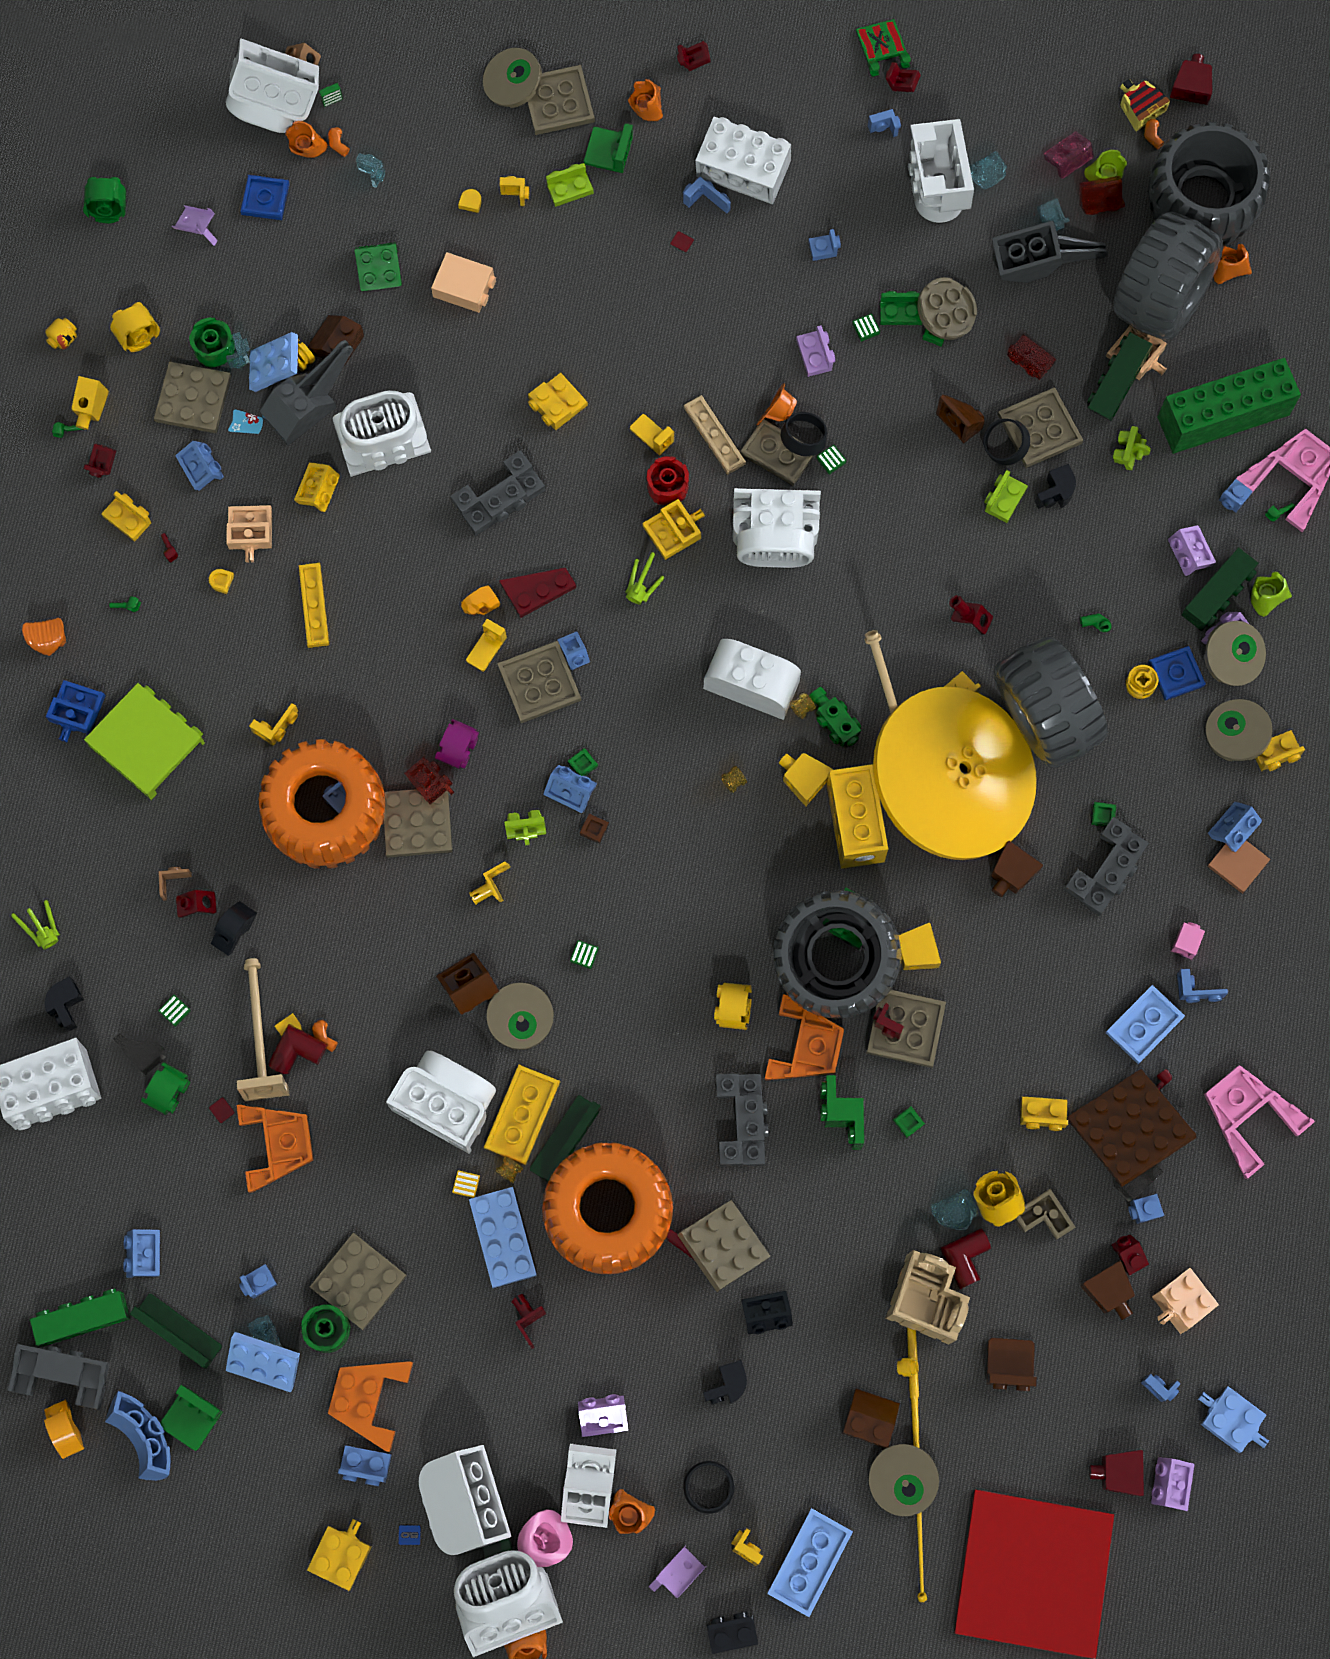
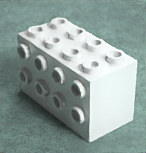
M713 117L695 160L696 175L698 178L701 177L714 184L773 204L791 162V144L785 139L770 137L763 131L756 132L750 130L746 125L731 123L724 117Z
M77 1038L0 1065V1109L3 1119L15 1130L28 1129L33 1123L50 1121L55 1115L69 1114L75 1110L74 1108L91 1106L96 1103V1100L102 1099L88 1052Z

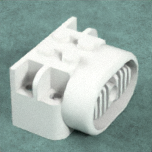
M240 38L238 53L234 58L230 73L226 107L235 117L242 121L270 131L285 133L293 125V122L303 121L308 117L319 89V66Z
M960 119L913 124L910 126L912 133L911 163L908 164L909 176H911L915 206L920 215L929 221L937 223L951 221L962 210L971 209L974 193Z
M390 390L352 401L342 412L333 417V423L351 477L371 470H382L394 463L402 464L407 459L431 452L413 393H401Z
M734 488L732 538L735 545H737L738 560L746 565L755 567L795 568L811 563L814 559V546L817 544L819 532L821 491Z
M426 1051L417 1067H409L403 1072L386 1103L391 1111L470 1154L472 1151L470 1147L476 1136L481 1132V1128L486 1120L485 1110L495 1095L496 1089L484 1078L443 1055L433 1051Z
M505 1551L473 1563L459 1574L455 1582L454 1597L456 1600V1611L464 1639L473 1657L563 1623L548 1574L544 1568L537 1567L533 1559L523 1552Z

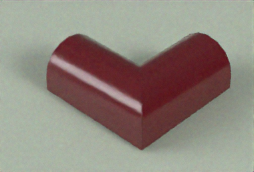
M288 1024L268 1066L282 1074H289L298 1055L318 1065L328 1044Z
M982 1228L940 1247L948 1264L956 1267L953 1277L959 1289H963L981 1280L971 1259L991 1250L990 1242Z

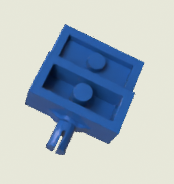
M63 680L56 698L53 697L46 715L49 722L63 727L59 740L67 743L71 731L89 734L92 731L106 695L102 692Z

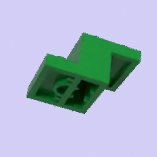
M827 1075L825 1082H821L820 1099H824V1104L820 1108V1120L825 1121V1127H849L848 1144H852V1150H861L864 1145V1099L836 1098V1075Z

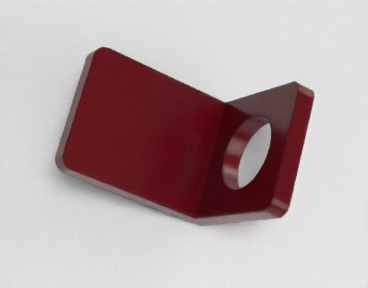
M193 890L176 897L177 916L179 918L196 912L210 914L217 912L215 892ZM203 896H206V897L209 898V900H210V907H209V908H206V907L203 905V902H202Z

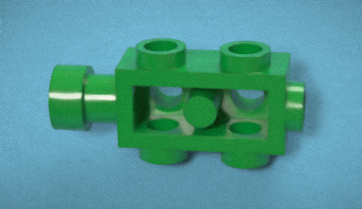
M822 687L817 688L808 696L811 702L819 707L816 713L818 715L816 717L817 722L822 728L827 727L831 732L829 737L835 745L840 744L844 747L847 744L851 747L859 740L858 736L861 733L860 723L855 717L851 718L847 713L848 708L843 701H838L836 697L829 700L825 690ZM834 708L837 713L831 714L829 709ZM847 725L850 730L844 731L842 726Z

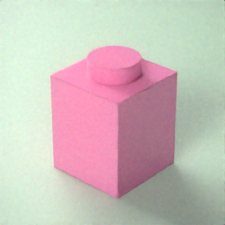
M1183 923L1171 951L1192 960L1197 954L1205 931L1200 929L1201 927L1195 923Z

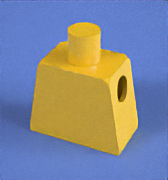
M78 376L72 403V411L78 416L76 427L88 430L91 420H100L109 391L98 380Z
M802 753L797 760L785 754L779 762L787 770L783 777L784 783L805 806L824 787L828 780L829 771L833 770L805 753Z
M930 923L899 935L903 970L939 968L941 960Z

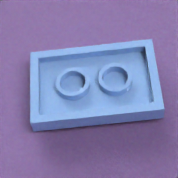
M293 332L288 333L250 351L249 390L257 392L297 374V334Z
M1152 985L1106 1031V1034L1139 1064L1185 1015Z
M234 1332L231 1337L226 1371L291 1392L295 1383L300 1353Z

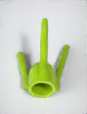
M654 552L650 554L638 583L635 582L634 584L639 560L635 559L629 585L625 591L627 594L626 598L635 604L641 605L642 601L647 602L649 596L664 580V576H661L647 592L645 591L646 587L642 585L655 556Z
M48 900L44 901L51 929L48 926L42 927L30 908L27 909L28 914L38 929L36 932L37 936L16 914H11V917L35 941L38 947L48 949L59 941L57 937L60 934L56 929Z

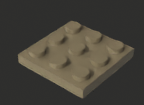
M581 65L542 73L538 87L535 90V95L527 102L535 135L595 122Z
M169 362L154 416L155 422L217 434L231 374Z
M1055 387L998 412L999 419L1017 420L1027 428L1030 434V447L1022 459L1025 468L1083 443V438ZM1010 421L1003 422L1002 425L1016 451H1018L1022 443V434L1019 427Z
M558 641L497 663L520 723L581 701V696Z
M448 787L384 792V828L387 857L453 852Z
M890 990L885 998L876 1005L875 1013L878 1007L883 1008L885 1003L889 1004L885 1017L903 1025V1031L899 1039L896 1037L893 1039L888 1038L881 1033L882 1030L874 1027L877 1021L874 1019L866 1054L933 1068L946 1002Z
M732 1200L678 1234V1237L716 1292L771 1257Z
M353 1233L311 1284L310 1288L331 1305L340 1309L348 1319L364 1331L407 1275Z

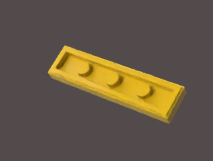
M321 564L299 565L308 648L328 646L330 644Z

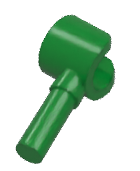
M56 422L53 425L52 433L54 437L62 438L64 431L83 429L76 427V425L68 426Z
M1292 503L1279 510L1273 505L1268 509L1265 516L1274 522L1282 514L1295 508V505Z
M132 596L129 597L127 603H109L110 608H124L132 612H137L141 605L139 599Z

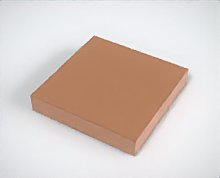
M1245 841L1236 852L1231 851L1228 845L1225 844L1207 867L1243 894L1270 861V858L1248 841Z

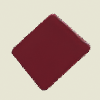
M678 231L670 244L687 252L694 239Z
M223 1097L209 1107L220 1123H223L235 1113Z

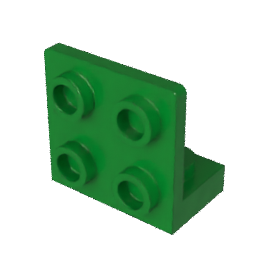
M625 123L623 131L620 130L619 132L593 127L584 164L623 173L633 140V125Z
M396 242L355 247L361 291L399 287L402 285Z
M180 1385L176 1391V1394L179 1396L160 1424L163 1430L194 1451H198L223 1411L186 1386Z

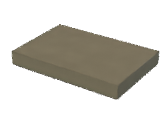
M765 419L757 426L740 451L742 456L792 486L795 485L814 457V455L800 456L789 451L782 443L781 429Z

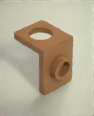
M306 43L288 46L285 54L306 62V56L310 53L314 58L313 64L318 65L321 55Z
M170 867L168 871H159V891L163 901L167 900L166 879L192 877L189 869Z

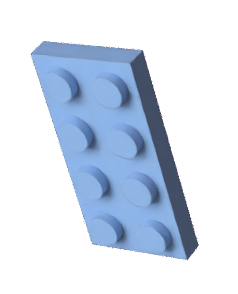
M513 1187L469 1199L492 1288L537 1276Z
M811 1508L767 1594L810 1617L853 1531Z

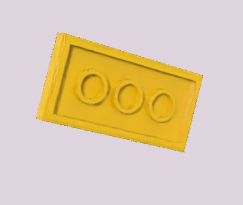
M518 1064L484 1149L526 1165L560 1081Z

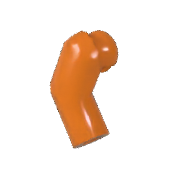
M1150 119L1145 124L1144 137L1158 150L1162 147L1164 141L1157 135L1158 120Z
M338 127L331 128L328 132L330 148L344 157L347 156L350 148L341 143L340 134H342V130Z
M318 1020L313 1024V1035L315 1038L327 1043V1050L333 1052L338 1042L327 1037V1023L324 1020Z

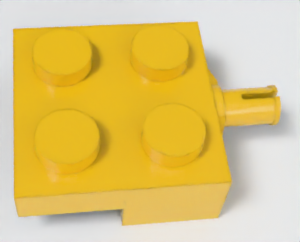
M677 499L660 509L659 514L642 523V526L666 560L701 539V532L695 522L705 517L701 509L689 515L680 500Z
M352 1519L347 1532L328 1526L307 1571L350 1591L372 1546L360 1541L355 1536L361 1522Z

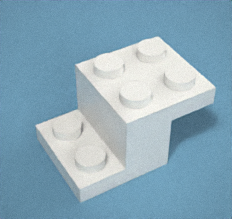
M570 1444L563 1491L561 1522L607 1528L615 1469V1449Z

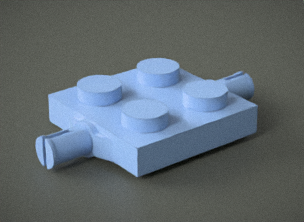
M1226 1387L1220 1397L1215 1400L1205 1392H1202L1198 1400L1209 1407L1207 1416L1201 1424L1204 1428L1238 1453H1241L1252 1440L1262 1448H1265L1269 1440L1258 1433L1259 1426L1266 1417L1265 1413L1230 1387Z

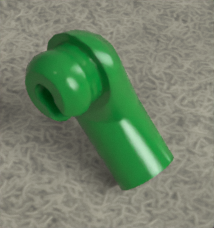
M1097 613L1080 617L1081 627L1092 625L1101 632H1109L1112 628L1111 622L1101 614Z

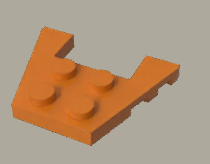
M783 994L779 1015L801 1020L792 1064L769 1059L764 1080L835 1074L844 1029L825 1017L808 1012L795 1003L788 995Z
M237 1105L240 1126L263 1123L269 1167L245 1172L249 1193L314 1161L307 1115Z
M413 1362L340 1368L328 1414L383 1450L390 1452L395 1431L375 1427L372 1424L384 1378L408 1383Z

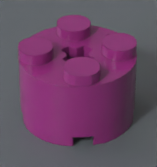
M452 719L451 724L449 723L439 745L441 749L440 752L437 751L435 759L458 769H465L470 758L469 749L474 750L479 732L471 726Z

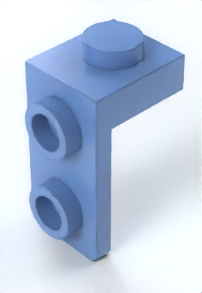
M701 177L693 184H688L683 191V203L689 208L704 194L725 213L730 211L731 202L729 197L717 191L710 181H705Z

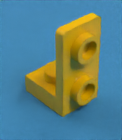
M642 414L630 426V430L659 456L674 442V431L669 426L662 430L645 414Z
M486 619L482 625L484 633L466 658L467 663L482 672L486 670L507 638L506 630L489 619Z
M291 703L273 730L268 723L264 721L259 723L255 719L249 727L252 733L274 746L277 741L280 742L283 739L288 725L296 721L298 709L296 705Z

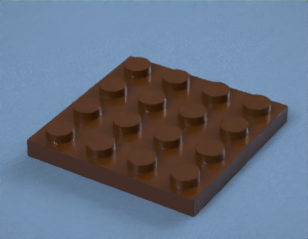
M1142 1069L1067 1117L1069 1123L1121 1187L1196 1139V1133Z

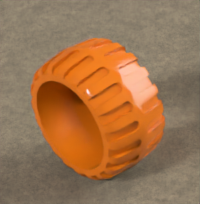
M316 739V744L311 745L307 741L298 743V749L291 751L288 748L282 752L283 758L279 762L274 760L269 766V774L264 775L262 778L261 792H259L258 799L263 828L275 847L299 864L304 863L311 868L318 869L320 866H327L328 869L338 867L337 864L341 862L349 864L355 861L354 857L360 852L365 854L370 849L369 844L372 841H376L380 834V827L384 823L385 793L380 777L372 765L357 750L347 748L344 743L334 741L333 744H330L326 739ZM317 775L329 776L338 780L346 793L345 804L341 812L332 820L323 823H314L303 819L297 813L294 805L295 794L299 786L307 779Z
M595 1143L576 1150L565 1158L553 1172L543 1196V1222L551 1243L568 1262L592 1273L618 1274L632 1270L645 1263L662 1246L672 1222V1195L662 1171L645 1154L620 1143ZM604 1179L616 1180L625 1185L632 1193L635 1203L634 1214L629 1223L622 1229L611 1233L598 1232L589 1227L583 1220L580 1212L581 1197L585 1190L594 1182Z

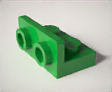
M887 291L881 293L880 325H922L917 307L920 293L916 291L906 293Z

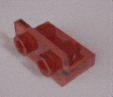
M1120 176L1079 183L1080 207L1086 215H1096L1103 211H1117L1119 208L1125 207V202L1122 199V179Z
M1024 334L1014 345L1012 344L1009 347L1007 356L1014 364H1019L1028 375L1036 377L1038 380L1056 362L1053 356Z
M423 757L404 773L430 805L446 791L451 795L455 793L450 787L453 783L445 774L442 776L439 774L441 768L434 760L429 762Z

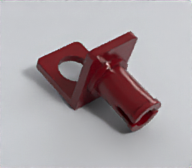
M953 596L949 601V605L955 610L951 620L953 622L972 624L981 634H986L993 616L982 604L968 603L961 596ZM984 614L986 620L985 624L981 626L980 618Z
M520 1294L518 1297L522 1305H520L516 1297L511 1301L522 1317L515 1323L531 1349L535 1347L524 1331V1328L544 1316L546 1312L542 1306L533 1310L525 1295Z

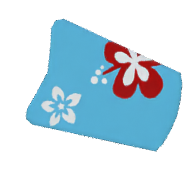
M235 409L233 411V421L228 431L259 434L263 426V418Z

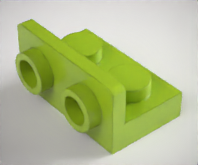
M584 163L571 165L568 169L554 171L546 176V185L555 207L594 194Z
M1006 470L1004 475L1000 474L994 484L997 488L994 493L989 492L984 503L987 504L985 512L1008 523L1028 485L1010 477V471Z

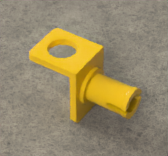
M503 862L483 873L486 884L469 892L476 905L491 895L495 896L499 902L504 901L492 878L509 869L510 865Z

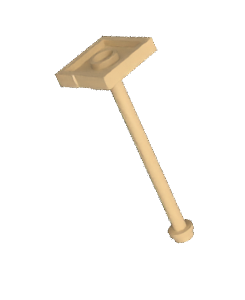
M872 630L865 634V643L871 646L890 713H892L898 705L879 645V641L882 638L877 630Z
M256 958L247 959L244 964V970H247L249 975L258 1078L237 1081V1090L245 1102L289 1095V1086L282 1074L267 1076L257 974L261 964Z

